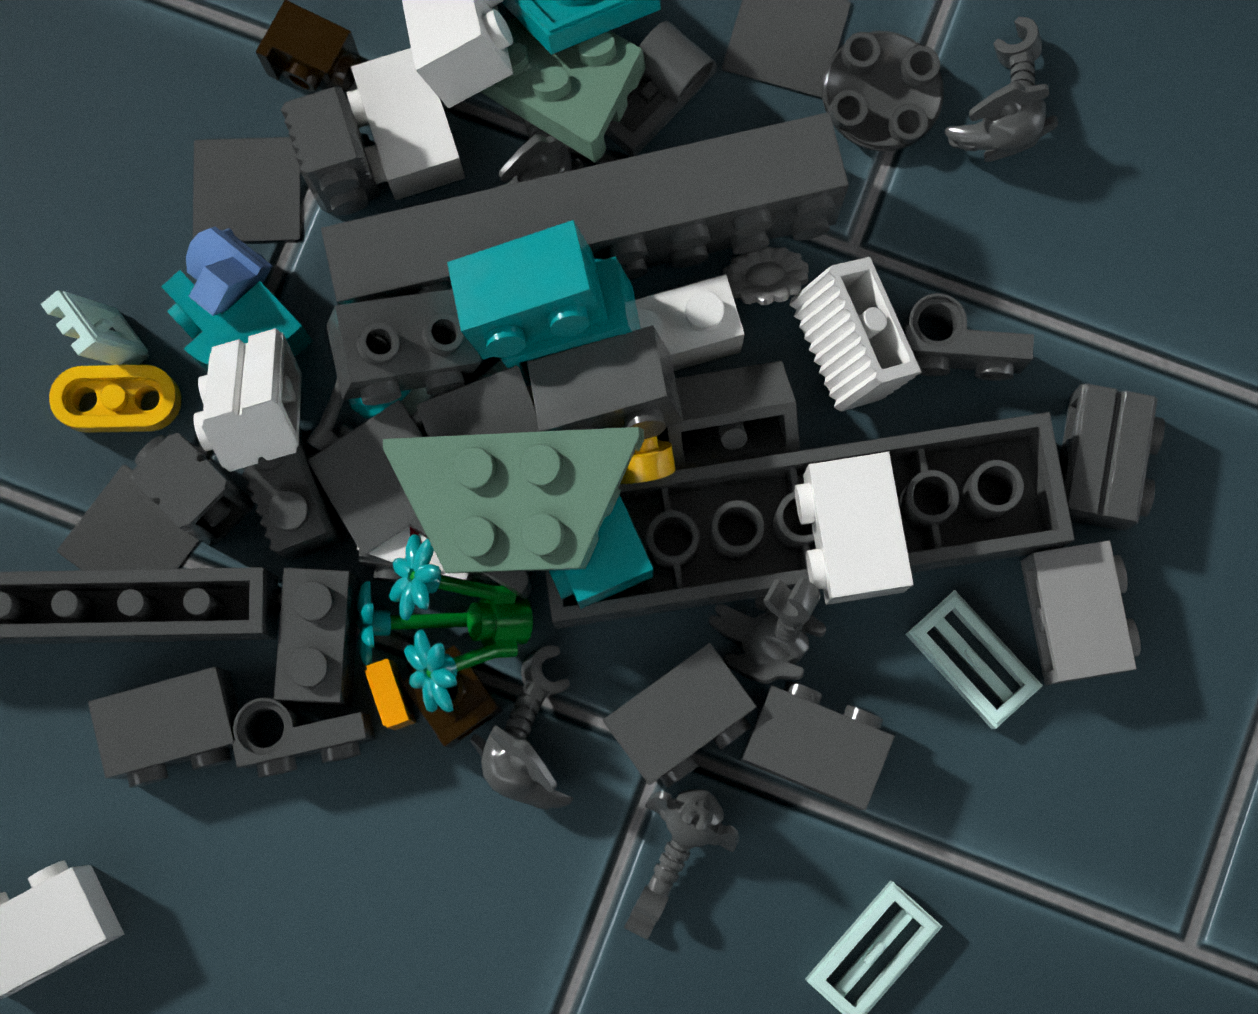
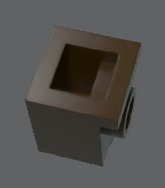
M284 0L256 50V54L268 76L279 80L283 73L285 78L291 83L312 93H315L318 87L323 90L332 87H342L344 92L348 91L355 81L351 66L361 64L360 54L350 30L288 0Z
M453 645L445 651V654H449L453 658L462 655V652ZM410 663L406 665L412 674L416 671ZM472 667L457 672L458 692L452 700L453 711L445 712L439 706L434 712L427 711L423 702L422 688H412L409 685L410 677L401 682L436 733L437 738L447 748H452L502 712V709Z

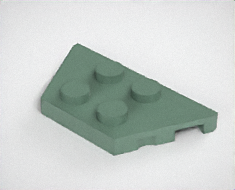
M517 18L507 20L506 23L513 37V44L507 47L513 74L482 90L481 93L593 162L598 161L606 150L603 136L610 122H620L628 106L627 97L632 90L637 88L646 70L642 48L608 31L551 55Z
M640 427L393 438L383 439V450L445 573L586 569L599 540L598 531L602 522L611 514L621 490L618 487L635 450L640 451L644 442V429Z

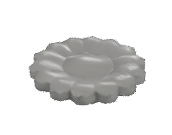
M766 246L755 252L732 257L731 264L723 269V275H727L733 298H741L745 304L757 302L760 305H769L773 301L784 302L788 300L790 295L799 294L802 290L801 286L808 283V263L802 260L800 253L790 252L786 247L772 248Z

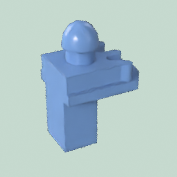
M216 226L199 232L188 247L186 254L187 273L197 280L189 297L212 316L228 310L259 281L264 283L272 265L261 254L253 251L238 239L230 228L219 230Z

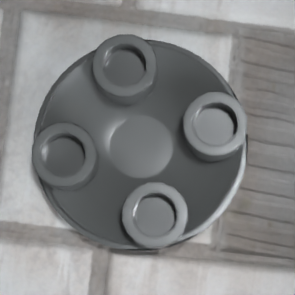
M873 31L852 34L834 53L824 72L822 100L826 113L830 112L833 126L846 139L869 150L894 151L916 143L933 127L943 105L944 87L940 73V60L937 53L932 48L920 45L913 39L899 33Z

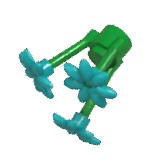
M413 534L408 539L405 558H395L393 561L394 572L401 578L392 586L389 598L396 603L400 601V615H390L389 610H374L373 603H371L370 581L364 582L356 598L359 612L356 623L361 630L357 638V647L363 663L367 666L372 664L374 636L390 635L391 630L421 629L414 636V645H408L404 650L408 662L416 670L410 675L409 685L415 689L422 688L423 702L427 711L434 712L439 706L443 711L451 712L453 711V703L447 688L456 686L457 672L495 658L516 657L518 654L517 645L527 644L531 637L533 626L532 610L527 598L526 600L504 586H492L442 575L439 566L429 564L434 553L429 539H426L421 544L420 537ZM437 589L481 598L479 602L471 603L468 613L412 614L415 604L418 608L427 610L430 602L429 593H434ZM467 627L473 641H481L485 647L452 658L449 654H445L442 643H437L431 648L429 640L422 629Z

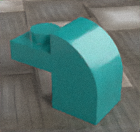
M181 270L161 286L176 302L167 312L194 339L184 350L207 371L212 347L238 339L243 343H248V336L275 328L284 333L294 357L313 342L303 326L261 281L223 314L219 313L214 316L189 297L194 284Z

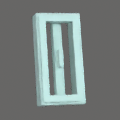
M57 290L41 304L48 315L62 318L56 326L63 335L77 339L71 346L79 356L114 365H139L149 357L147 348L115 307Z
M956 590L951 592L905 634L991 729L999 727L1043 686ZM950 611L959 618L1021 686L1014 694L946 621L944 617ZM934 628L1000 700L1002 705L996 709L934 642L927 634L929 630Z
M889 881L805 980L842 1014H868L943 926L893 881ZM895 901L901 909L832 987L826 979ZM914 918L921 925L920 928L852 1005L844 997L911 919Z

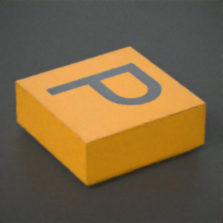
M386 658L367 665V670L364 671L383 726L398 730L417 723L406 690L401 684L403 681L396 662Z

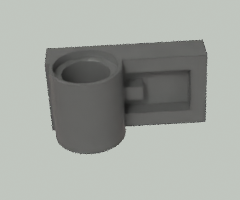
M668 20L656 26L640 44L639 47L643 50L646 70L637 88L629 93L627 97L628 106L620 122L611 121L605 132L609 138L631 157L637 156L716 73L717 63Z
M934 293L922 297L916 302L902 327L922 371L918 375L945 376L950 374V369L975 370V377L978 379L1005 381L1013 379L1014 373L1020 374L1033 360L1034 334L967 330V316L964 308L955 298L946 294ZM925 317L939 319L948 330V339L943 341L929 340L921 333L918 320Z
M258 698L246 703L237 713L233 725L235 741L232 745L237 768L251 769L257 767L258 777L263 778L297 770L295 758L320 753L322 763L361 755L359 744L375 740L371 716L366 713L359 712L304 725L301 715L291 705L269 698ZM269 711H276L283 720V735L276 744L266 748L257 740L255 734L256 723L263 714Z

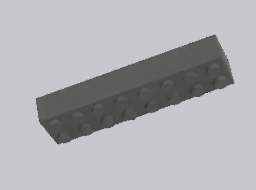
M830 112L321 227V232L338 305L452 289L447 262L571 220L575 221L593 252L594 259L605 260L616 256L630 281L645 275L648 272V267L671 262L674 268H686L706 261L709 253L732 248L734 254H747L765 248L769 245V240L793 235L794 240L801 241L819 237L830 230L829 226L836 224L849 184Z
M1050 412L676 470L673 474L661 479L643 483L620 484L618 487L621 490L620 497L653 567V577L580 609L574 594L561 599L550 572L547 570L545 571L552 622L556 629L763 597L767 595L775 579L782 580L790 590H793L799 578L809 580L806 551L816 549L812 523L801 525L795 499V485L804 484L803 475L808 465L889 452L911 573L1060 549L1075 539Z

